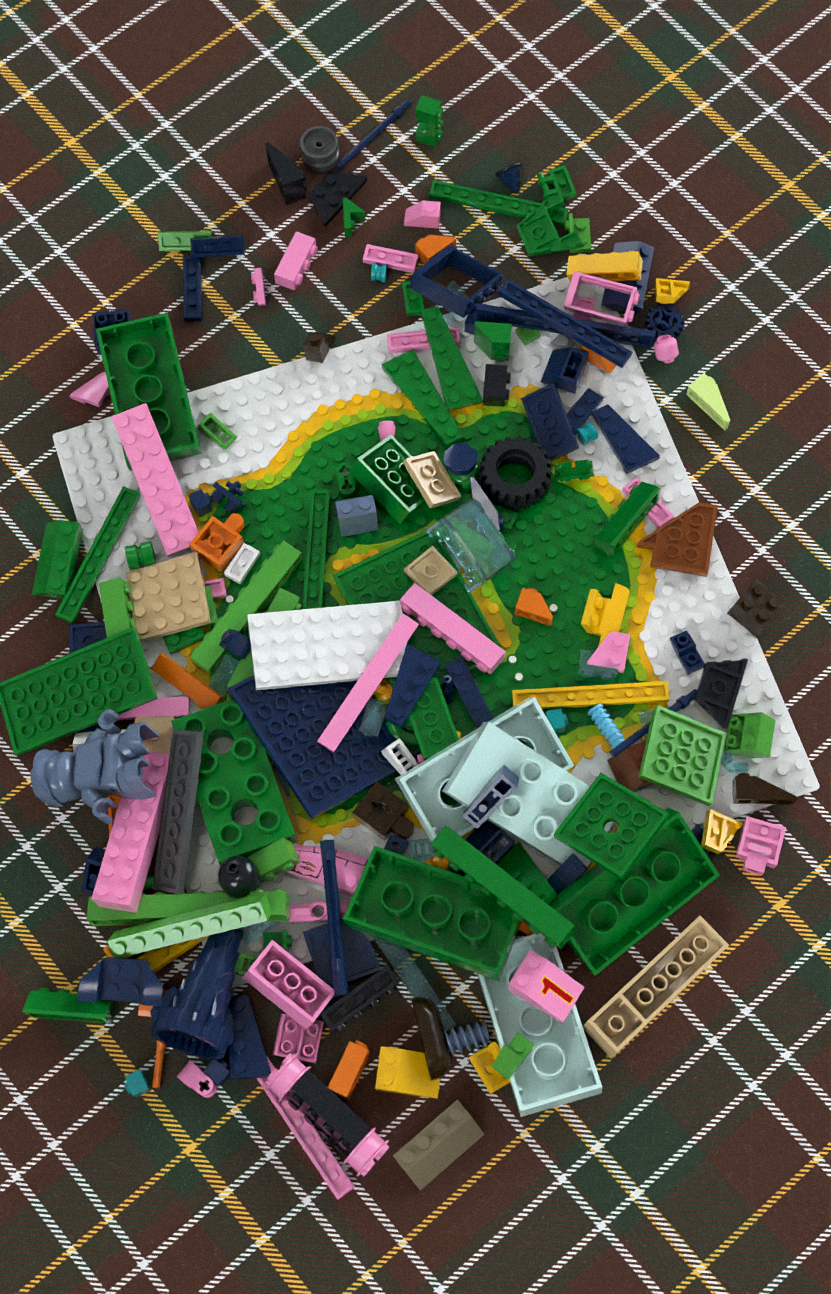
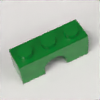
M421 95L415 109L416 120L420 121L416 130V141L436 147L438 141H441L443 137V131L441 130L443 126V120H441L443 116L441 101Z

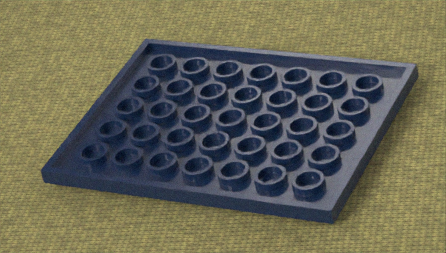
M253 675L229 687L228 692L243 712V716L311 820L372 787L376 781L379 783L398 772L381 753L384 748L396 739L389 732L386 724L369 700L334 753L317 742L357 681L256 690ZM401 754L397 756L398 760L403 757ZM407 760L402 763L403 767L408 764Z

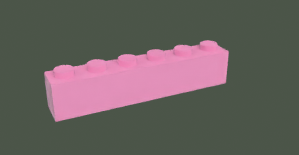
M416 583L400 599L401 609L405 614H411L421 626L430 628L434 636L443 638L446 644L453 650H459L467 661L472 660L476 663L480 671L491 675L505 658L506 651Z

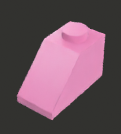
M421 201L406 209L404 226L439 229L440 202Z

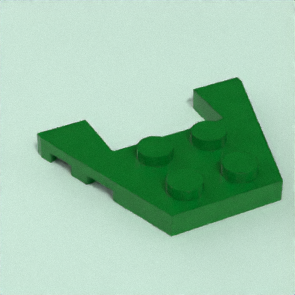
M558 189L553 192V195L548 200L545 199L535 212L532 211L516 226L530 257L584 246L577 230L559 238L549 215L553 210L565 205Z

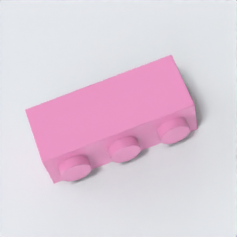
M297 231L295 232L274 273L276 284L296 290L297 286L302 283L305 270L309 269L312 256L316 255L318 250L315 238Z

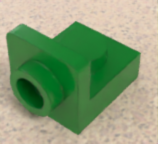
M287 930L263 933V951L273 940L289 953L288 947H292V936L288 935Z

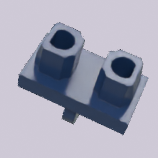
M228 481L226 486L229 490L215 482L213 487L216 489L211 495L214 501L221 504L225 497L229 498L230 500L224 508L232 514L240 507L244 509L246 504L234 496L236 494L242 496L243 491L240 490L241 483L239 481L233 484Z

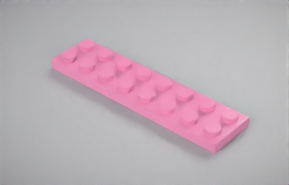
M145 403L111 416L167 556L190 548L189 544L199 532L147 404Z

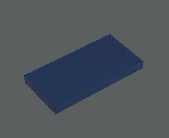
M554 383L521 398L536 441L541 446V451H546L550 462L579 449Z

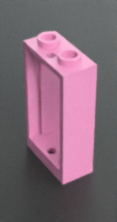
M574 271L563 306L565 310L628 326V323L633 320L634 311L632 310L634 304H638L640 294H638L637 287ZM581 282L630 294L624 318L574 306Z

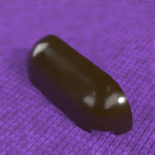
M411 998L430 1079L433 1081L441 1078L447 1072L451 1061L440 1012L436 1004L427 998Z

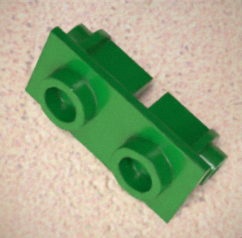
M588 459L575 461V468H572L571 461L558 463V465H555L554 474L557 481L560 480L561 482H568L571 479L577 478L586 480L589 477H594L591 469L593 468V463Z

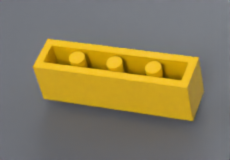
M639 251L611 252L606 254L594 253L591 255L577 254L569 256L566 275L570 282L574 271L614 282L641 280L643 261Z

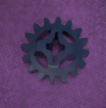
M656 304V309L651 307L650 313L646 315V329L655 331L656 340L662 335L679 337L685 322L682 319L683 313L678 314L679 308L674 310L673 304L669 307L666 304H663V307Z

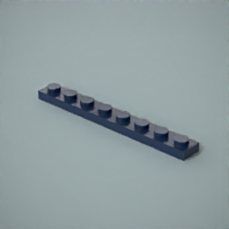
M509 279L498 290V296L621 368L624 367L633 353Z

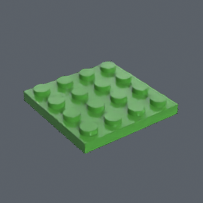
M656 705L651 718L638 778L704 805H712L727 733Z

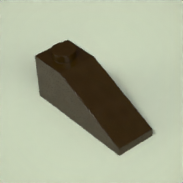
M739 773L732 780L733 804L793 805L797 800L796 795L757 776H750L749 773Z

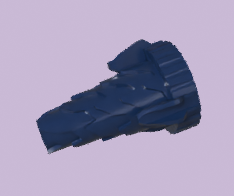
M233 929L208 936L201 954H198L196 961L192 962L186 979L181 981L178 991L175 987H170L162 995L161 1007H152L150 1015L153 1023L150 1032L155 1039L172 1049L199 1058L221 1059L225 1056L227 1047L232 1045L234 1035L232 1009L227 1008L233 991L230 990L235 978L234 969L240 955L237 951L244 934L242 930Z

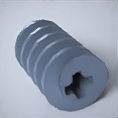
M482 1020L481 1027L477 1022H474L473 1029L467 1024L466 1031L459 1026L458 1033L451 1028L450 1035L444 1030L448 1048L452 1055H455L456 1048H458L460 1053H463L464 1046H466L468 1051H471L472 1044H474L476 1049H479L480 1042L487 1047L489 1035L485 1020Z

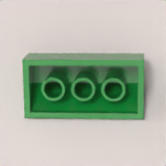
M641 482L638 486L635 485L629 492V498L621 501L618 506L619 510L615 515L612 513L608 517L606 526L603 529L599 528L595 533V545L613 557L657 504L661 488L645 482Z
M58 520L46 523L32 591L33 596L64 599L74 580L84 530L79 522Z
M38 987L37 991H30L22 1013L31 1018L113 1024L116 1000L78 1001V994L70 993V990L58 989L57 992H50L49 988Z

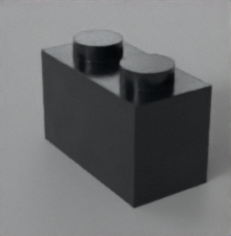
M486 364L483 405L505 407V400H509V389H506V384H510L511 373H507V365Z

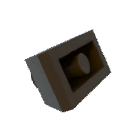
M309 332L303 343L306 360L323 363L336 338L335 335Z

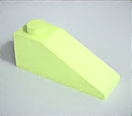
M703 373L688 386L686 395L721 428L727 430L730 418L719 388L712 377H708Z

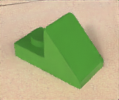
M517 1032L510 1043L502 1047L492 1068L509 1081L534 1049V1044Z

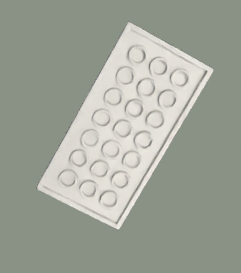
M400 601L247 614L256 690L358 681L403 614ZM407 643L384 678L397 677Z

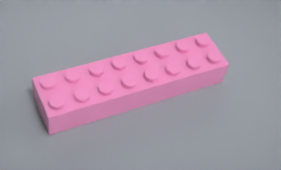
M150 751V754L143 756L150 765L143 767L142 783L157 794L156 797L143 800L123 797L120 799L91 898L99 907L137 913L160 831L170 754Z

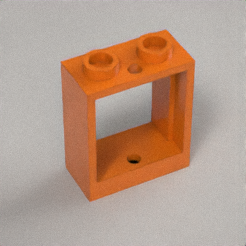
M357 1040L355 1043L349 1041L328 1086V1089L334 1094L348 1101L370 1056L366 1044Z

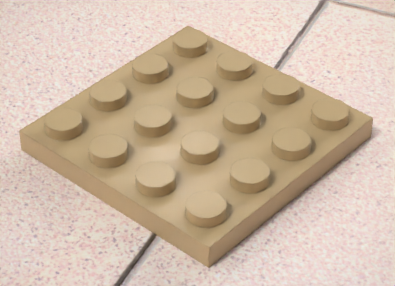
M197 552L126 572L127 582L131 588L129 596L134 609L132 616L135 620L141 643L211 623L201 561Z

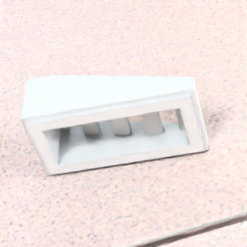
M400 738L381 751L383 756L401 775L407 772L406 770L409 767L418 765ZM401 754L403 757L398 760L397 756ZM407 760L408 764L403 767L402 763Z

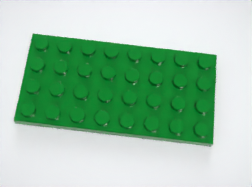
M135 627L0 683V705L15 756L23 755L98 724V719L105 710L110 709L120 715L158 699Z

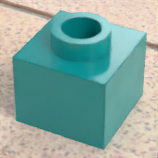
M561 708L546 711L545 716L555 733H563L566 725H568L566 714H562Z
M141 1069L125 1076L127 1082L124 1083V1086L129 1095L132 1094L137 1098L151 1091L144 1071Z

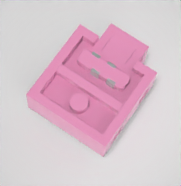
M747 816L744 820L735 855L736 858L744 860L742 871L762 876L766 866L775 868L778 863L786 827Z

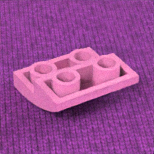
M281 1014L273 1055L286 1058L290 1053L293 1056L298 1054L297 1059L299 1061L316 1063L324 1022L315 1020L306 1030L288 1014Z

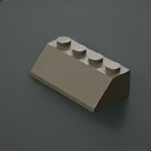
M456 1100L395 1153L393 1157L421 1191L477 1142L484 1133L462 1104Z

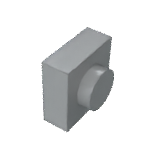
M559 334L550 343V347L553 350L574 347L576 342L565 334Z

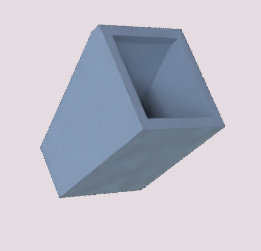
M373 495L334 502L341 537L378 530L377 512Z

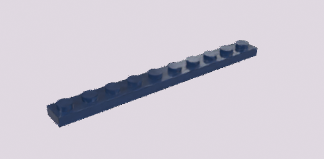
M476 303L473 320L508 323L512 324L511 326L563 334L524 310ZM577 319L617 343L651 348L655 338V331Z

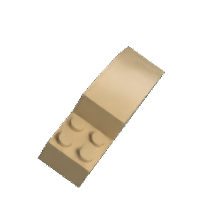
M699 916L584 1024L583 1029L612 1059L700 975L729 944Z

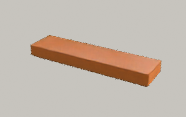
M164 653L159 654L151 668L153 672L204 709L219 704L223 697Z

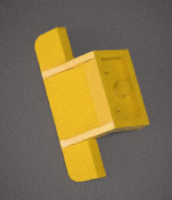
M615 583L611 599L603 598L596 589H590L581 625L587 633L601 636L598 647L611 631L619 632L630 591L627 587Z

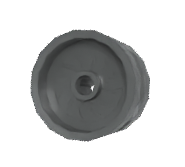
M314 126L302 134L300 148L305 167L317 173L332 170L339 161L338 138L335 132L324 126Z

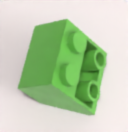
M762 712L731 715L727 728L724 752L749 758L770 757L775 720Z

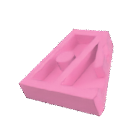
M611 631L587 661V667L624 673L630 634Z

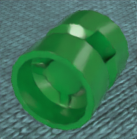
M151 541L140 543L139 547L136 545L124 547L130 570L141 568L142 564L145 566L156 564Z

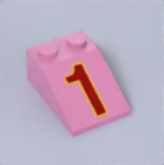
M529 950L509 983L510 993L561 1023H564L584 990L581 984L552 962L532 950Z

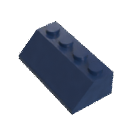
M640 241L614 243L612 252L639 251L643 261L641 280L616 281L621 284L637 287L640 298L638 304H634L632 310L635 316L643 309L654 247ZM604 288L601 306L625 315L631 295Z

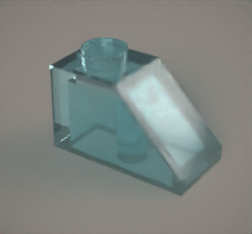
M370 698L365 705L359 731L366 736L372 737L374 735L378 737L387 703Z

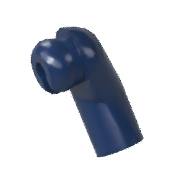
M446 675L442 678L444 684L442 693L446 704H450L453 701L455 687L452 677Z

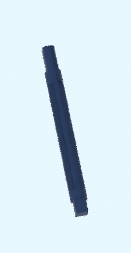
M334 840L320 841L332 958L334 996L349 994L338 893Z

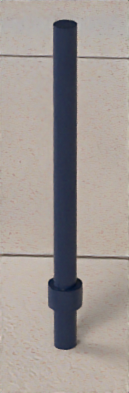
M407 99L400 106H396L383 122L336 164V167L341 170L396 118L399 119L404 114L403 112L412 104L411 101Z
M692 690L686 696L682 695L668 709L674 712L685 709L695 698L697 690ZM651 721L610 751L611 756L616 757L649 732Z

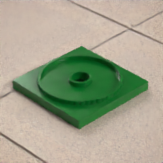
M600 773L555 831L554 838L623 880L666 822L669 813L605 774ZM608 822H615L619 825V829L614 833L606 832L604 827Z

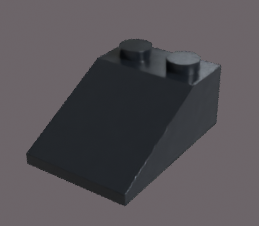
M269 142L265 143L268 165L285 204L288 205L305 199L307 188L304 182L306 179L303 170L299 171L295 162Z

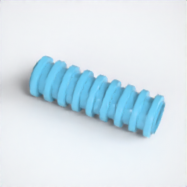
M597 704L589 710L588 715L592 716L591 720L595 721L596 726H599L598 730L602 731V736H606L605 740L609 741L608 744L609 746L612 745L613 749L626 739L623 738V734H620V729L616 728L617 725L613 724L614 720L610 719L609 714H606L607 710L603 709V705Z

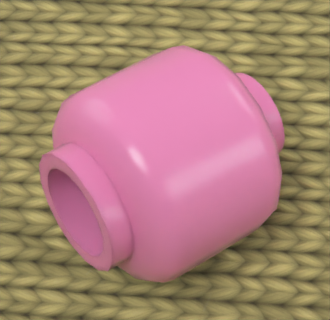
M662 335L657 338V341L654 343L656 359L664 363H671L679 355L677 340L674 337Z

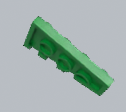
M520 842L497 864L548 905L557 896Z

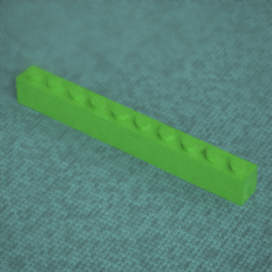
M255 889L253 892H249L248 896L242 898L230 897L227 893L220 890L213 893L195 891L193 894L156 892L154 895H147L142 893L137 913L99 907L91 899L92 897H89L86 920L92 926L141 925L266 893L272 913L265 922L289 921L291 898L287 891L283 889H273V891Z

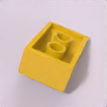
M381 1046L375 1086L376 1091L438 1099L440 1078L431 1081L424 1053Z

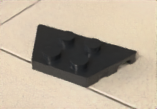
M329 171L308 194L309 200L314 205L315 211L320 216L324 227L343 209V198L351 200L367 182L366 176Z
M746 658L736 661L707 662L704 665L694 700L724 729L728 728L748 662Z

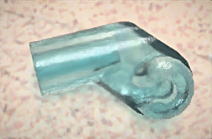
M727 752L722 754L721 764L730 773L748 772V763H736L732 759V754Z

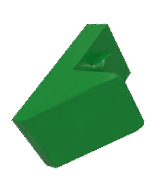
M343 198L345 238H352L355 222H364L365 212L349 199Z

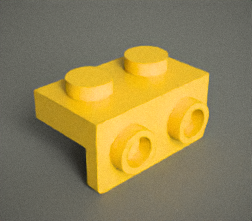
M496 1041L469 1057L490 1094L510 1083V1080L508 1081L492 1068L501 1051Z

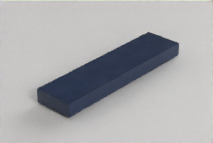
M183 256L184 322L202 321L201 257Z

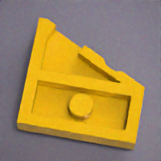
M656 278V302L674 304L689 289L690 282Z
M712 809L706 811L701 847L716 854L723 852L727 843L732 840L735 832L742 827L743 823Z

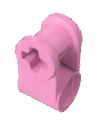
M191 1060L177 1075V1078L205 1098L212 1097L217 1091L216 1083ZM204 1083L210 1087L208 1091L202 1087Z

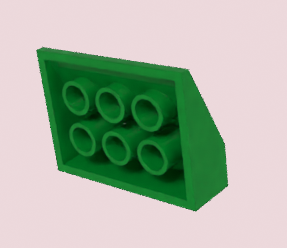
M389 435L358 457L349 469V472L401 524L422 507L426 501L403 464L406 458L413 456L392 435Z

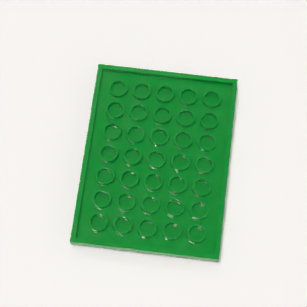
M434 527L333 575V579L347 605L400 601L415 583L404 572V568L430 547L434 546L458 572V575L432 596L501 648ZM405 614L406 616L417 622L414 616H412L411 614ZM419 624L407 641L408 645L441 661V665L434 677H437L440 687L444 686L442 678L448 675L444 666L462 657L470 673L478 669L476 663L472 660L467 661L459 650L450 648L443 638L434 636L431 629L427 626L423 627ZM396 677L387 678L389 684L394 687Z

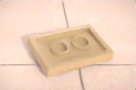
M435 451L404 460V466L429 508L455 502L462 497Z

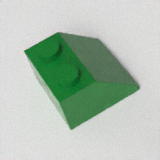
M475 321L474 343L490 360L497 362L509 361L512 324Z

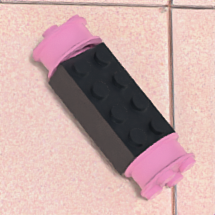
M290 1053L283 1060L280 1070L275 1069L268 1076L265 1089H270L279 1097V1103L287 1097L289 1100L288 1104L294 1110H300L304 1114V1119L310 1125L314 1124L319 1129V1133L326 1140L330 1139L340 1154L344 1155L345 1153L348 1156L343 1164L348 1163L358 1172L357 1177L360 1175L364 1177L375 1165L373 1160L379 1161L389 1149L387 1145L389 1140L384 1141L375 1132V1127L370 1131L371 1128L310 1072V1066L306 1067L297 1059L298 1054L293 1056Z

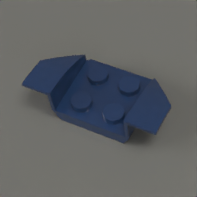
M105 957L80 979L78 1001L97 1002L99 999L142 1002L144 1006L161 1007L163 985L150 968L148 960Z

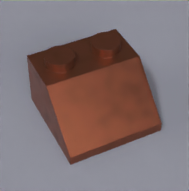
M646 741L630 746L616 757H611L607 760L616 782L633 792L654 785L638 778Z

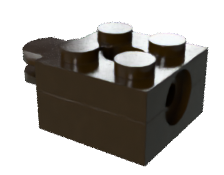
M377 781L352 812L354 819L384 841L391 832L405 840L414 833L413 822L405 817V814L409 811L408 804Z

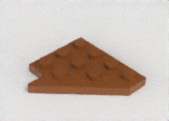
M699 502L640 540L637 548L653 550L650 567L707 577L718 505Z

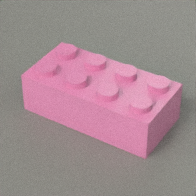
M271 940L242 977L306 1030L313 1024L334 996L333 988L273 940Z

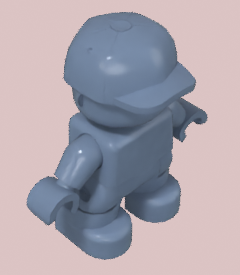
M105 710L98 719V725L101 729L97 728L89 735L85 744L77 747L76 754L67 751L60 753L57 750L50 751L47 749L39 750L35 754L33 768L30 772L34 794L39 800L53 807H66L71 801L82 798L83 803L92 808L94 816L106 824H112V818L106 812L110 807L115 808L117 804L111 799L104 797L118 796L138 800L156 797L157 794L142 783L143 767L150 765L143 758L144 755L150 754V751L143 745V740L159 737V733L145 722L129 725L126 732L120 733L122 730L113 724L118 721L119 715L113 710Z

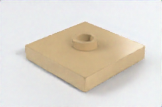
M434 546L430 547L404 568V572L430 595L435 594L458 575V572Z
M174 716L135 717V724L145 722L159 733V737L143 740V745L149 751L170 754L172 731L174 730L171 720L175 719Z

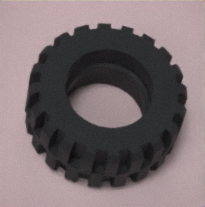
M510 436L505 437V441L497 440L495 446L490 445L487 448V452L483 454L482 462H480L479 481L482 490L486 493L490 501L493 500V504L497 506L501 505L508 510L509 508H514V511H520L522 507H524V510L529 509L531 504L536 505L539 503L540 498H544L546 490L549 488L551 462L547 458L548 454L545 450L541 451V446L538 443L533 444L532 440L528 438L522 440V437L516 436V439H511ZM520 463L531 470L533 477L524 484L511 485L504 482L497 472L505 464Z

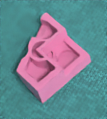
M106 372L98 374L72 392L70 398L83 404L87 402L100 407L106 395L110 396Z

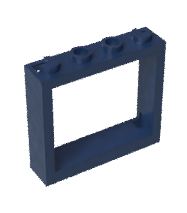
M449 245L413 272L409 288L464 318L475 310L476 303L483 304L487 298H491L493 293L498 292L502 287L501 280L503 274ZM450 265L485 285L465 300L430 279Z

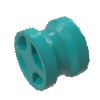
M372 264L371 282L380 280L382 283H385L387 265L378 266L377 264Z
M590 422L585 424V427L576 429V435L584 446L589 444L590 440L598 438V433Z

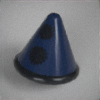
M522 162L513 163L495 173L496 177L500 178L516 193L521 189Z

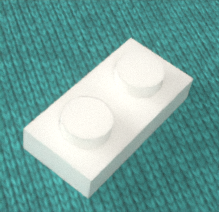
M243 543L225 570L224 576L241 585L260 556V551Z

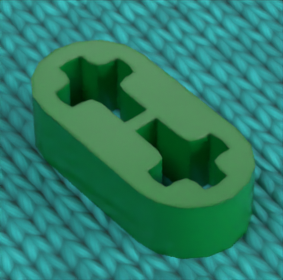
M345 462L337 466L338 486L342 497L351 498L356 493L354 476L349 472L351 465ZM343 469L347 470L346 478H344ZM345 483H349V492L345 490Z

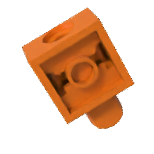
M233 513L224 523L212 516L189 544L192 553L197 552L200 559L222 573L244 543L243 537L239 534L245 527L242 516Z

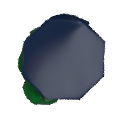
M453 444L444 452V464L447 467V473L454 484L461 485L464 490L472 491L470 477H474L477 481L476 478L480 474L478 451L468 444Z

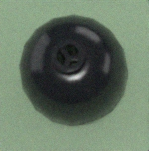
M233 856L225 860L220 866L218 881L227 895L234 898H242L248 896L250 891L257 888L260 881V873L252 860L245 856Z

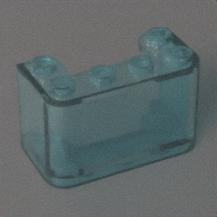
M469 499L426 529L431 538L438 536L440 537V543L445 541L466 571L462 575L464 578L467 576L468 582L464 586L469 593L515 561L513 549L508 546L504 536L497 530L493 520L486 514L478 500Z

